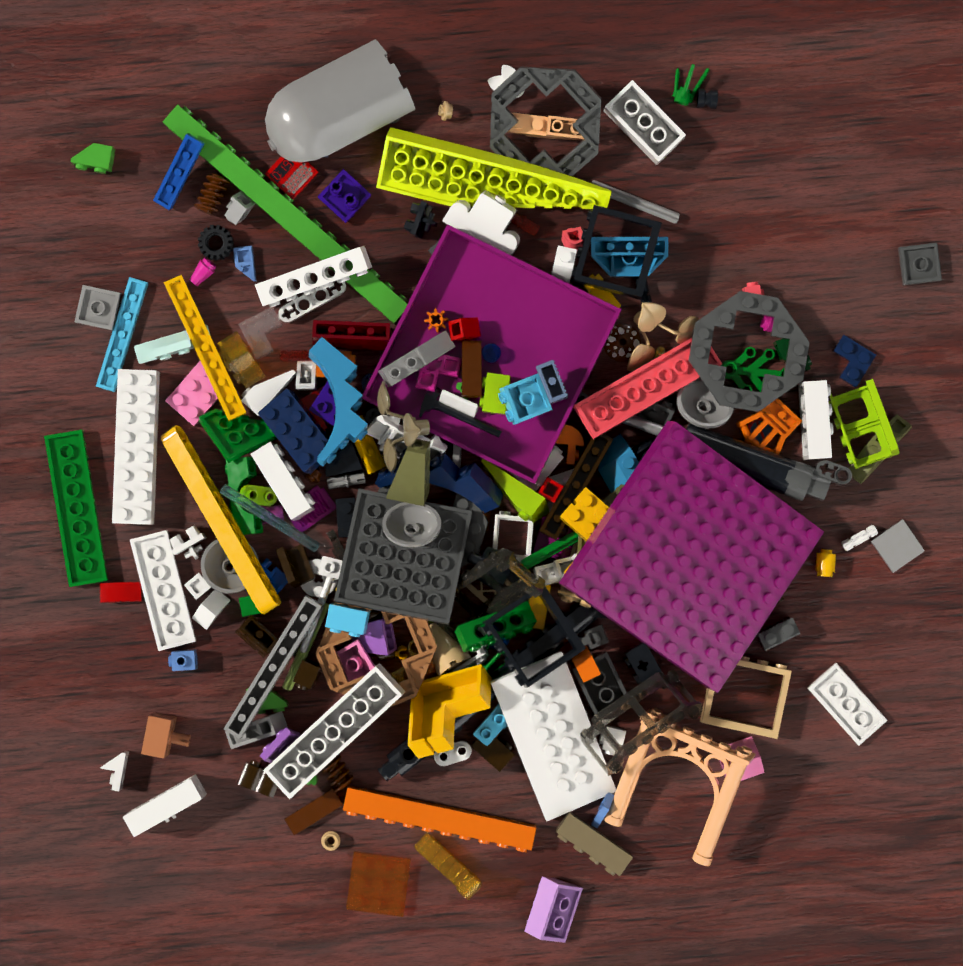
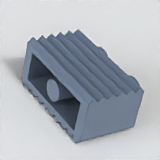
M554 360L536 366L550 405L568 397Z

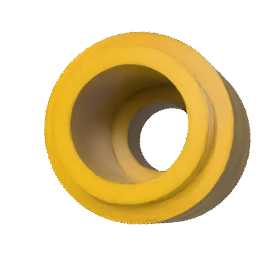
M821 549V552L816 554L815 571H817V576L833 577L836 554H832V550Z

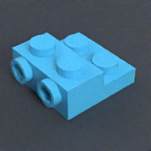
M539 374L499 389V400L502 404L505 403L508 410L505 412L506 418L513 425L552 410Z

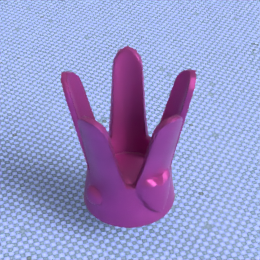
M260 505L262 507L261 516L267 517L262 520V525L276 520L282 521L284 520V514H287V512L283 511V506L271 507Z

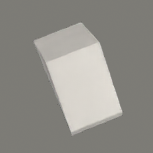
M297 361L296 389L298 391L317 390L316 364L313 361Z
M214 590L201 603L192 619L207 630L231 600L223 593Z

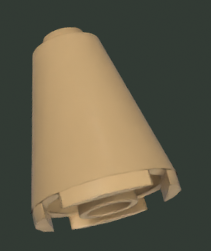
M437 622L430 624L438 645L432 658L438 676L453 672L454 669L471 659L470 654L463 652L460 643L442 623L437 624Z

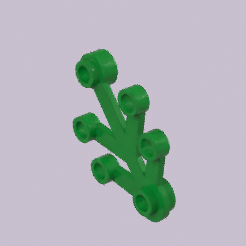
M747 347L744 353L736 360H726L721 365L732 368V373L726 372L725 379H732L740 389L748 387L752 391V387L746 385L739 376L746 375L759 392L762 389V381L758 376L764 377V374L783 377L785 368L780 371L758 369L766 361L772 360L775 357L773 349H766L763 355L750 366L739 367L747 359H751L756 355V350L753 347ZM748 349H751L753 351L752 356L747 355L746 352ZM767 351H770L772 353L771 358L766 357L765 354Z

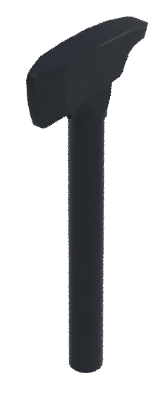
M437 386L435 392H426L419 418H422L425 412L437 410L498 438L500 437L501 430L439 402L437 398L442 390Z

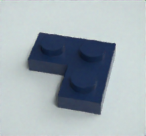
M845 335L841 337L833 350L834 353L849 361L839 378L856 388L876 354Z

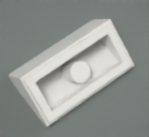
M446 390L441 392L439 402L470 417H475L479 408L478 404Z

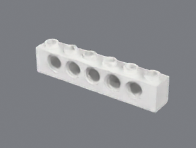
M361 246L255 284L262 306L269 304L271 308L280 305V300L286 298L288 302L298 298L297 294L303 292L305 296L315 292L314 288L321 286L322 289L333 286V281L339 280V283L350 280L349 276L356 273L357 277L367 274V269L372 268L365 246ZM347 260L352 262V270L346 268L345 263ZM329 267H333V268H334V270H335V275H334V277L329 275V273H328V268H329ZM312 273H315L318 277L316 283L310 278ZM294 279H297L300 282L299 289H296L294 287ZM277 285L282 288V295L276 292Z

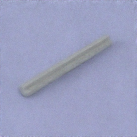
M596 180L591 182L611 190V199L669 222H678L680 214Z

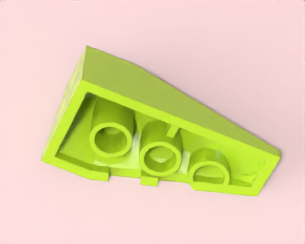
M482 459L481 462L484 469L517 510L519 517L525 521L529 519L534 523L549 513L546 499L494 464Z

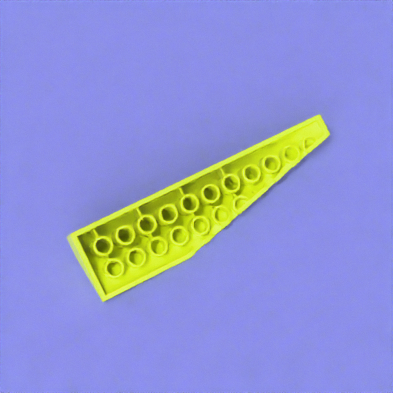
M390 127L386 135L376 186L379 189L447 206H452L459 200H465L471 207L474 206L480 194L485 190L495 196H502L506 199V203L514 208H535V206L544 208L564 207V209H572V207L593 209L594 205L607 208L612 192L598 185L531 163Z

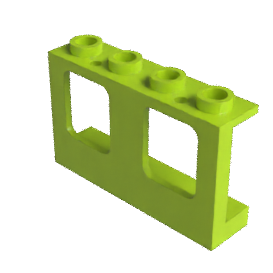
M873 379L866 381V386L835 397L832 394L829 396L831 401H828V403L832 405V412L835 411L837 417L833 419L837 430L841 429L843 433L840 439L843 447H848L849 453H846L849 464H854L855 469L900 454ZM862 398L869 414L868 417L850 424H844L839 414L838 406L854 399ZM871 432L876 433L881 451L857 459L850 441Z

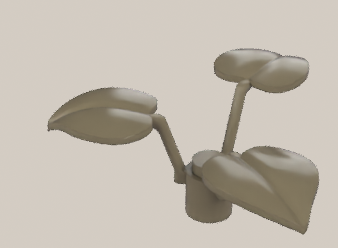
M382 381L377 396L380 414L403 419V437L392 442L390 438L386 439L383 447L385 464L388 470L394 473L393 471L397 464L395 445L404 441L405 445L410 447L419 435L429 434L430 425L427 419L416 420L410 413H406L404 416L391 412L389 409L390 397L385 381Z

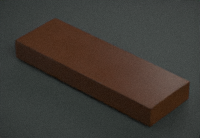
M462 340V397L481 398V341Z
M334 788L284 819L294 835L343 805L338 794L334 792Z

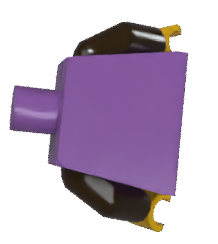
M370 611L366 634L360 635V637L351 636L352 642L359 639L366 652L379 661L395 659L397 656L402 660L407 658V654H400L401 651H406L407 647L402 645L397 649L392 623L386 625L381 611Z

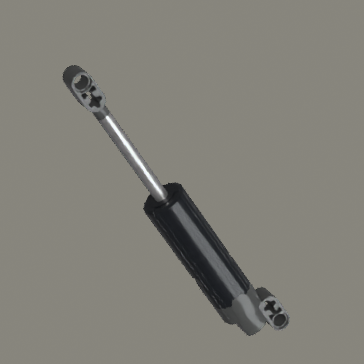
M581 392L578 400H580L581 397L584 399L587 398V394ZM633 416L623 422V424L657 436L664 427L638 416ZM691 423L686 428V430L766 489L799 501H803L805 495L823 501L831 482L837 485H845L852 479V472L849 468L828 460L820 461L813 467L780 454L762 450L758 446L708 428L697 427ZM826 465L827 470L832 471L834 470V468H836V470L834 471L833 477L831 478L830 476L832 475V473L826 472L822 474V470L819 469V467ZM839 471H844L847 474L846 481L838 479Z

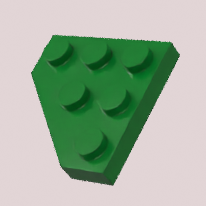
M219 409L211 410L199 416L200 424L228 463L277 439L263 419L255 420L249 418V416L242 415L228 421L223 410Z

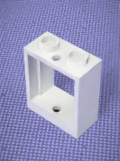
M499 511V515L495 514L494 549L498 547L500 520L528 522L526 555L513 554L517 556L515 562L521 563L522 559L531 555L533 522L529 519L525 521L519 515L511 516V512Z

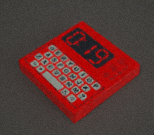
M280 157L265 173L293 201L319 174L309 162L288 161L283 157Z

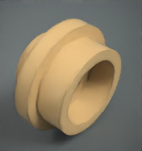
M444 101L443 105L440 104L438 114L444 121L451 119L453 105L449 104L448 101Z
M334 831L326 832L321 838V844L326 850H335L340 845V836ZM329 837L334 838L335 842L333 844L328 843L327 839Z

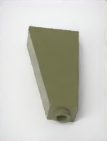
M416 439L410 447H407L388 491L387 499L420 506L425 505L429 495L430 441Z

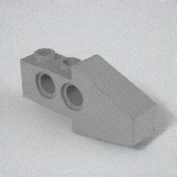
M445 330L378 372L387 387H391L456 346Z

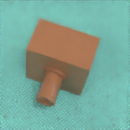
M154 712L148 716L141 754L165 758L170 754L172 744L189 747L191 735L174 732L176 716Z

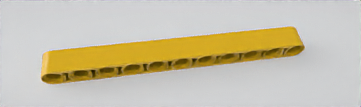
M175 425L161 435V441L256 608L265 615L280 605L281 600L184 430L180 426Z

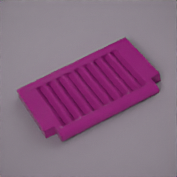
M316 485L306 492L313 498L315 510L297 521L291 520L300 534L336 510V504L324 487L320 489Z

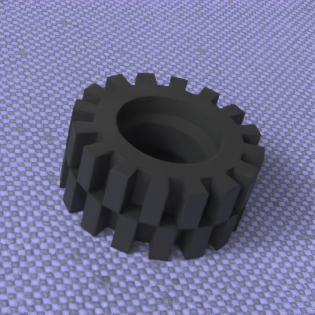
M210 225L209 228H204L205 230L201 231L200 237H198V247L201 253L210 260H224L233 251L234 242L232 235L226 228L220 225ZM220 236L223 239V246L219 250H212L209 247L211 237Z

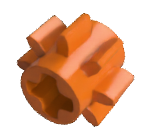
M435 308L432 314L427 312L429 319L424 320V322L431 324L428 327L429 330H432L434 327L436 332L439 333V328L443 327L446 329L444 323L449 321V319L443 317L445 314L444 310L438 313L437 308ZM440 316L439 320L441 323L433 325V317L438 318Z

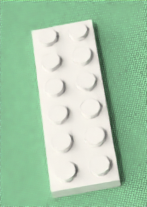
M168 530L130 539L158 651L196 642L176 559L171 551L173 548Z

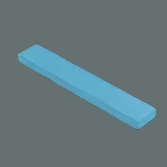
M132 277L128 279L96 387L112 392L116 391L118 369L123 368L148 282Z

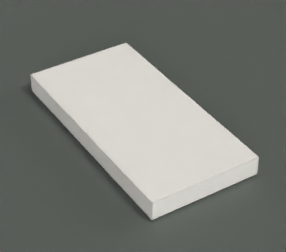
M834 663L807 687L858 746L888 721L837 663Z

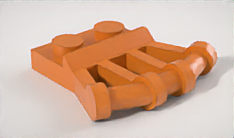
M777 398L759 412L736 422L737 428L740 427L746 443L758 446L765 451L780 454L785 439L802 420ZM761 417L763 421L750 433L747 423ZM769 424L773 430L759 442L755 437ZM777 433L780 435L774 450L765 447Z

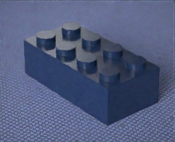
M286 388L261 409L258 414L304 473L311 474L320 466L317 462L318 455L326 446L330 437L295 392Z

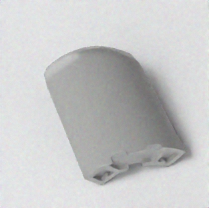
M375 39L289 83L277 92L268 105L265 117L266 130L270 139L267 142L271 150H275L288 161H314L328 156L414 111L415 106L407 87L404 88L398 79L401 75L395 64L388 62L387 52Z

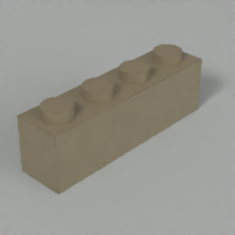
M568 812L556 828L559 839L565 843L567 841L573 843L575 850L581 854L585 852L590 855L589 859L597 865L599 863L606 866L605 870L613 876L615 874L621 876L633 858L631 853L572 812Z

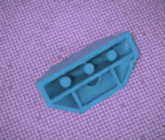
M592 237L591 257L610 277H639L650 237ZM658 237L648 276L668 257V237Z
M621 434L613 438L598 466V471L611 493L621 484L625 485L639 464V461Z

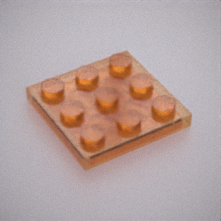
M354 851L346 909L403 917L411 858Z

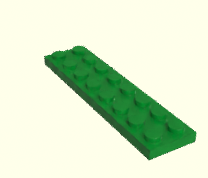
M81 429L46 435L44 439L69 587L108 581L84 432Z

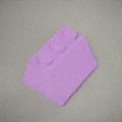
M542 876L524 932L540 940L565 943L583 888L559 879Z

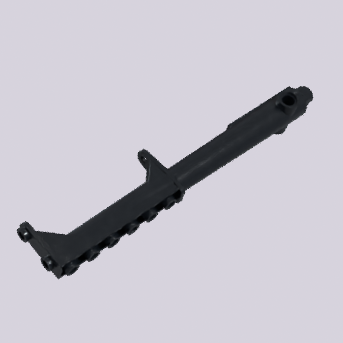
M579 602L570 607L572 611L567 615L564 614L577 635L599 617L607 618L592 606L591 608L583 607ZM557 623L551 627L547 625L540 631L541 635L536 639L532 637L525 643V648L521 651L517 649L512 653L520 668L555 654L568 643ZM504 664L490 675L492 677L491 681L514 670H509L506 664ZM491 686V702H492V701L496 698V696H495V693H494L493 688H492V686ZM478 712L456 717L454 735L463 728L462 725ZM408 739L388 753L386 756L389 760L378 769L386 781L391 780L398 773L403 776L426 758L418 759L414 753L411 756L403 754L406 749H410L408 747Z

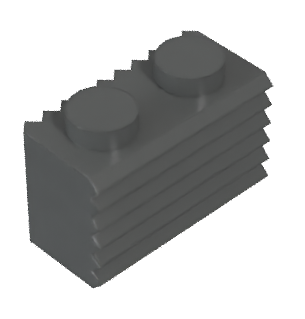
M787 617L783 621L780 620L776 624L773 623V626L770 625L766 629L763 628L762 631L760 630L757 633L756 637L763 650L767 651L799 635L800 632L794 619Z

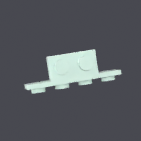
M186 330L134 346L139 364L157 359L161 361L172 358L171 355L187 354L190 352V349L194 348Z

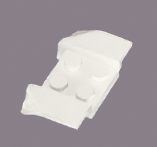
M380 415L368 426L367 434L378 439L377 444L380 445V451L383 452L386 439L390 438L392 442L403 437L404 427L399 424L401 418ZM419 435L417 438L430 441L431 460L434 457H440L448 448L437 435L432 436L430 439L423 435ZM404 441L395 445L397 459H400L401 452L407 448Z

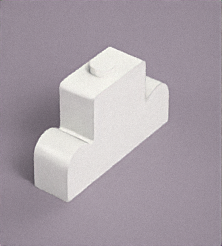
M487 190L480 194L472 209L467 201L459 200L450 207L443 219V222L511 256L520 243V237L515 231H506L516 213V209L506 203V199L502 196H495Z

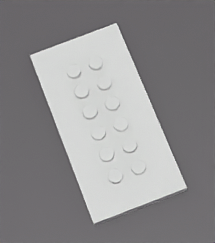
M558 652L525 666L521 670L528 679L563 656V653ZM566 662L528 688L517 683L514 671L490 681L546 822L603 798L608 792L611 794L616 792V787Z

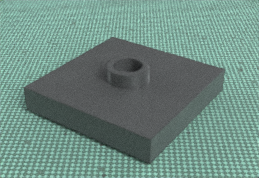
M937 243L898 248L903 286L942 281Z

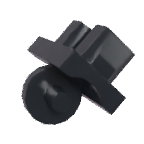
M421 201V203L413 202L410 212L415 214L416 218L415 221L407 219L404 229L416 238L422 239L424 232H429L431 226L437 227L438 223L433 221L435 214L431 213L433 206L424 201Z

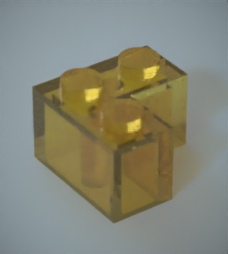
M237 331L217 343L221 349L218 352L229 372H235L233 377L238 384L242 383L247 389L266 377Z

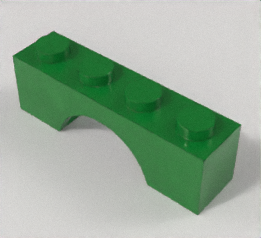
M241 457L230 463L226 461L227 490L230 494L229 509L243 535L263 533L261 513L255 512L247 503L240 499L241 488L257 476L256 463L253 457Z

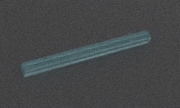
M224 485L221 488L220 493L308 549L316 552L320 544L228 485Z

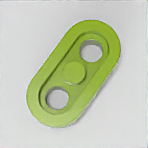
M248 484L240 490V499L247 504L272 506L277 501V496L271 487ZM251 492L254 494L252 498H250ZM268 494L271 495L269 500L267 499Z

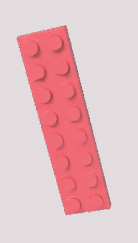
M692 338L575 404L573 408L593 439L599 437L699 379L700 376L688 362ZM711 346L708 364L721 366L722 362Z

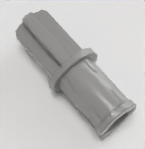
M364 471L348 475L344 473L345 475L327 478L329 489L345 486L349 488L351 485L366 484Z

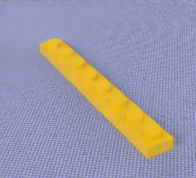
M182 275L164 282L228 421L246 414V410Z

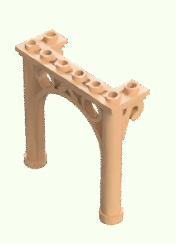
M649 708L640 716L641 726L604 821L613 826H622L640 774L648 762L662 756H678L688 759L707 774L714 789V803L692 857L698 864L710 866L713 860L712 854L745 769L755 758L756 754L746 746H738L733 750L726 743L712 741V738L708 735L702 734L700 736L689 727H679L676 725V722L666 719L667 716L662 714L661 710ZM665 736L669 738L672 742V747L663 750L657 743V737ZM677 739L689 744L687 747H679L678 750H675ZM650 743H652V747L656 752L646 757ZM697 747L711 754L702 761L703 756L699 754ZM711 758L721 760L724 763V770L713 772L709 766V760ZM726 774V777L720 790L719 782L716 777H720Z

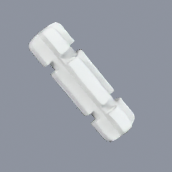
M871 525L866 530L851 536V539L842 541V546L848 551L854 545L857 546L868 540L869 537H874L878 534V531L874 525Z

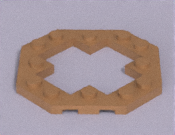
M381 611L386 625L405 618L419 652L401 661L408 679L398 682V684L406 692L390 706L392 707L417 696L438 645L427 620ZM326 627L315 654L330 690L345 695L364 676L349 681L336 651L335 645L352 639L349 632L341 631V633H334L330 631V628Z

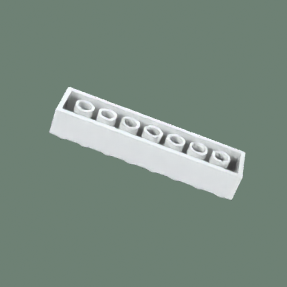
M118 369L112 523L154 525L160 372L157 370Z
M379 663L263 771L289 799L292 798L406 691Z

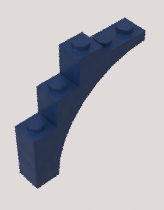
M406 449L401 452V457L397 460L394 473H391L387 467H383L378 472L375 484L379 488L392 484ZM446 454L434 457L432 460L430 459L429 484L447 488L462 495L484 513L500 506L504 493L476 463L468 466L465 465L460 469Z

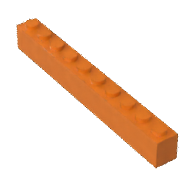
M350 785L347 788L343 811H347L346 814L351 816L362 814L365 815L366 819L370 820L381 818L384 819L385 823L389 824L400 822L403 823L404 827L408 828L419 826L422 827L421 830L426 832L437 830L441 831L440 834L445 836L456 834L460 835L459 838L464 840L475 838L478 839L479 843L483 844L494 842L497 843L498 847L502 848L513 846L520 852L532 850L536 832V825Z

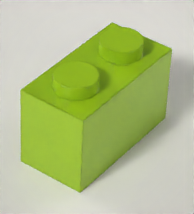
M487 373V377H483L482 388H485L484 396H481L479 403L482 412L505 415L507 407L505 403L502 404L500 402L498 393H500V388L511 383L510 375Z

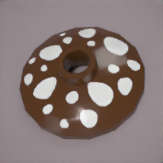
M627 324L615 325L604 346L605 352L615 361H629L633 350L641 344V338L634 327ZM625 339L626 345L621 346L619 340Z

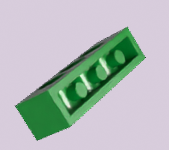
M526 601L493 622L492 625L500 628L501 631H497L501 639L509 640L515 637L517 633L522 632L525 634L532 631L537 620L529 602ZM495 613L458 625L455 634L463 652L470 651L472 653L481 649L483 645L492 646L495 643L491 636L488 637L482 628L484 627L482 622ZM510 619L516 620L518 625H513ZM475 632L482 633L483 637H478Z

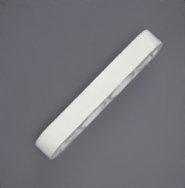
M333 281V282H332L333 286H330L329 289H331V288H333V287L335 286V285H334V282H336V281ZM345 281L341 282L343 285L340 291L337 289L331 291L334 294L331 297L326 288L322 289L319 286L315 288V292L305 296L302 295L280 308L279 318L285 323H291L335 299L345 292ZM320 290L326 292V298L323 301H318L315 297L316 293ZM301 300L309 301L310 305L307 310L299 308ZM295 304L300 314L296 315V312L290 314V319L287 317L283 318L284 310H293L292 305Z

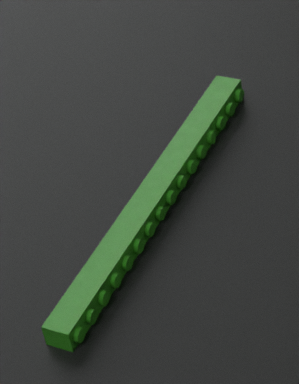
M177 104L164 119L163 123L180 139L183 140L185 135L190 133L203 141L205 144L199 155L321 261L350 251L346 245L342 244L340 246L335 242L337 238L331 232L325 233L321 229L322 225L316 219L311 221L307 217L308 213L301 206L296 208L292 204L293 200L287 194L282 196L278 192L279 187L272 181L267 183L263 179L265 175L257 168L252 170L249 167L251 163L243 156L237 157L234 154L236 150L228 143L226 146L221 143L220 140L222 138L214 131L210 133L206 130L207 125L198 118L196 121L191 117L193 113L187 107L181 108ZM347 260L345 266L348 270H352L353 264ZM367 269V274L358 277L356 273L350 275V280L345 281L392 323L396 324L400 320L409 302L402 294L399 296L393 292L395 288L387 281L385 283L378 279L380 275L373 269L370 271Z

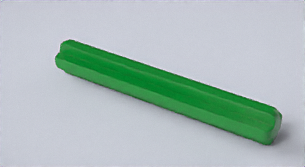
M573 531L522 559L521 564L523 568L528 570L577 543L578 534Z

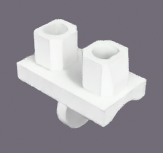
M194 525L185 530L190 538L187 542L184 543L180 534L170 539L173 547L171 551L174 555L189 549L188 552L184 553L186 559L191 556L195 560L199 558L197 552L203 550L201 545L194 548L193 545L207 537Z

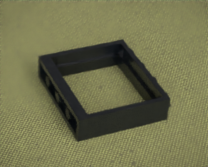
M594 205L593 210L588 211L586 221H590L588 229L584 228L581 239L585 240L583 247L578 248L576 258H579L578 266L574 265L571 276L575 277L574 283L641 300L662 222ZM598 214L652 228L636 290L582 276Z
M544 583L539 584L482 622L484 624L482 628L488 637L491 636L495 641L493 644L499 654L502 652L506 658L504 660L509 670L513 669L516 673L515 679L517 683L525 688L530 687L586 649ZM538 594L573 649L527 679L492 623Z

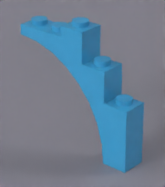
M321 337L309 350V358L320 368L328 380L335 402L333 431L326 446L317 458V462L324 466L326 463L330 464L335 459V453L339 448L341 450L345 448L349 443L348 439L353 443L358 439L361 441L368 433L366 431L368 423L353 412V410L356 412L362 405L363 396L349 384L357 376V365Z

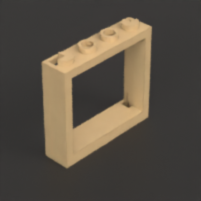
M742 656L737 664L738 666L783 675L772 729L711 716L710 710L714 691L708 688L705 694L700 722L778 739L792 671L788 670L786 665L776 663L774 667L768 665V661L757 659L756 663L749 661V657Z

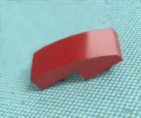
M141 582L100 583V603L141 602Z

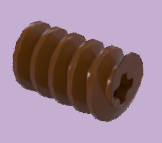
M211 173L212 175L206 176L209 182L203 183L206 189L200 190L204 197H197L201 204H195L194 207L214 216L212 212L219 211L215 204H222L218 197H225L221 190L227 191L224 183L230 184V181Z
M337 755L322 771L323 773H330L326 779H333L330 784L331 786H338L334 791L335 793L349 785L353 779V775H347L350 771L349 768L342 769L345 766V762H339L342 758L340 755Z

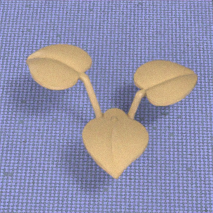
M643 302L641 311L634 316V322L638 325L645 344H639L633 350L627 370L634 371L652 361L655 349L649 346L650 342L645 332H651L656 326H659L677 335L676 342L682 344L692 338L694 324L700 319L697 316H689L680 323L678 331H675L660 323L666 315V309L662 305Z

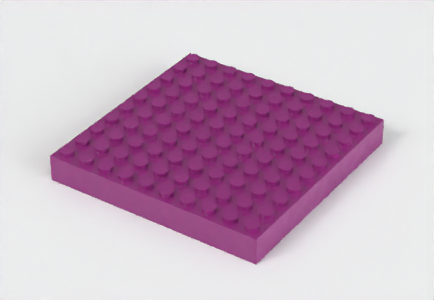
M447 224L372 374L362 399L378 407V391L382 381H384L378 372L380 369L445 330L450 336L449 321L444 323L446 329L443 327L439 328V333L436 332L434 327L432 330L428 329L431 324L424 322V320L429 319L427 312L432 314L435 308H437L438 313L444 310L445 314L443 317L448 318L449 321L459 318L478 317L481 337L471 340L481 341L482 380L483 377H487V373L511 376L510 384L538 374L536 366L554 360L568 397L551 404V411L515 425L507 420L506 415L485 413L479 407L474 418L501 430V435L498 438L437 410L425 412L422 418H419L421 405L427 390L415 387L419 369L391 387H387L385 384L390 397L389 409L393 413L404 416L406 413H410L416 420L427 419L430 425V433L536 485L622 309ZM440 316L438 318L433 317V325L441 323L439 320ZM462 340L453 341L456 347L446 352L445 355L462 358ZM462 364L458 378L439 374L436 386L441 390H446L462 397L460 390L456 389V384L462 382ZM482 388V396H484L485 388ZM480 398L466 399L478 405L480 403Z
M667 421L559 584L705 687L718 693L824 531L675 421Z

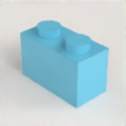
M331 603L329 604L325 627L330 628V631L334 633L346 631L349 632L350 636L360 637V635L366 634L370 610Z

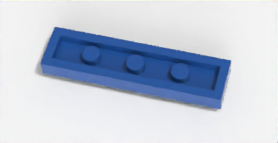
M190 133L185 135L153 199L154 202L168 210H172L205 144L203 141Z

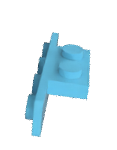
M499 704L473 732V735L486 746L493 741L502 729L507 727Z

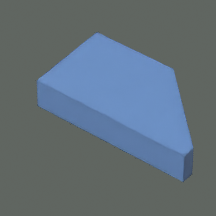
M253 246L233 248L235 267L252 281L256 282Z
M608 792L605 795L591 826L599 827L611 807L614 798L613 794Z

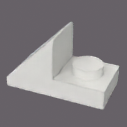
M129 751L122 752L100 767L101 769L115 771L110 777V785H112V790L120 791L123 788Z

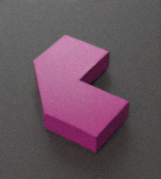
M443 354L420 368L415 387L435 392L439 374L458 378L462 358Z

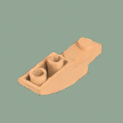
M512 113L519 121L507 132L537 138L584 140L582 135L572 126L577 119L557 116L545 117Z

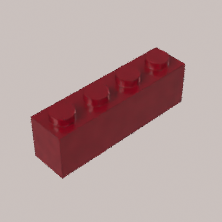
M313 320L312 344L314 346L323 337L335 348L385 350L390 340V323Z

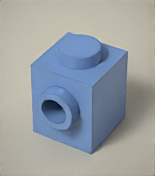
M197 649L172 651L171 655L168 656L169 667H172V671L198 669Z

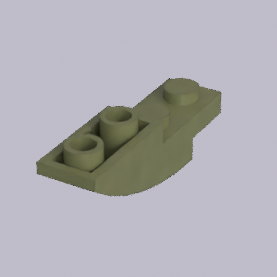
M898 414L889 422L897 443L912 428V425ZM876 434L856 457L857 459L881 451ZM885 459L855 469L854 464H851L849 469L852 472V478L862 484Z

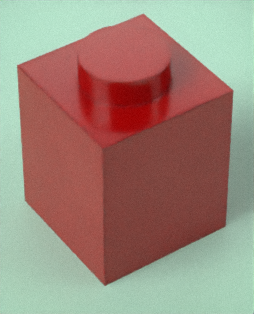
M478 317L459 318L448 322L451 341L471 340L481 337Z
M546 477L538 494L555 503L564 486Z

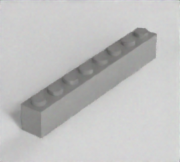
M308 595L304 597L225 725V731L238 739L244 736L324 605Z

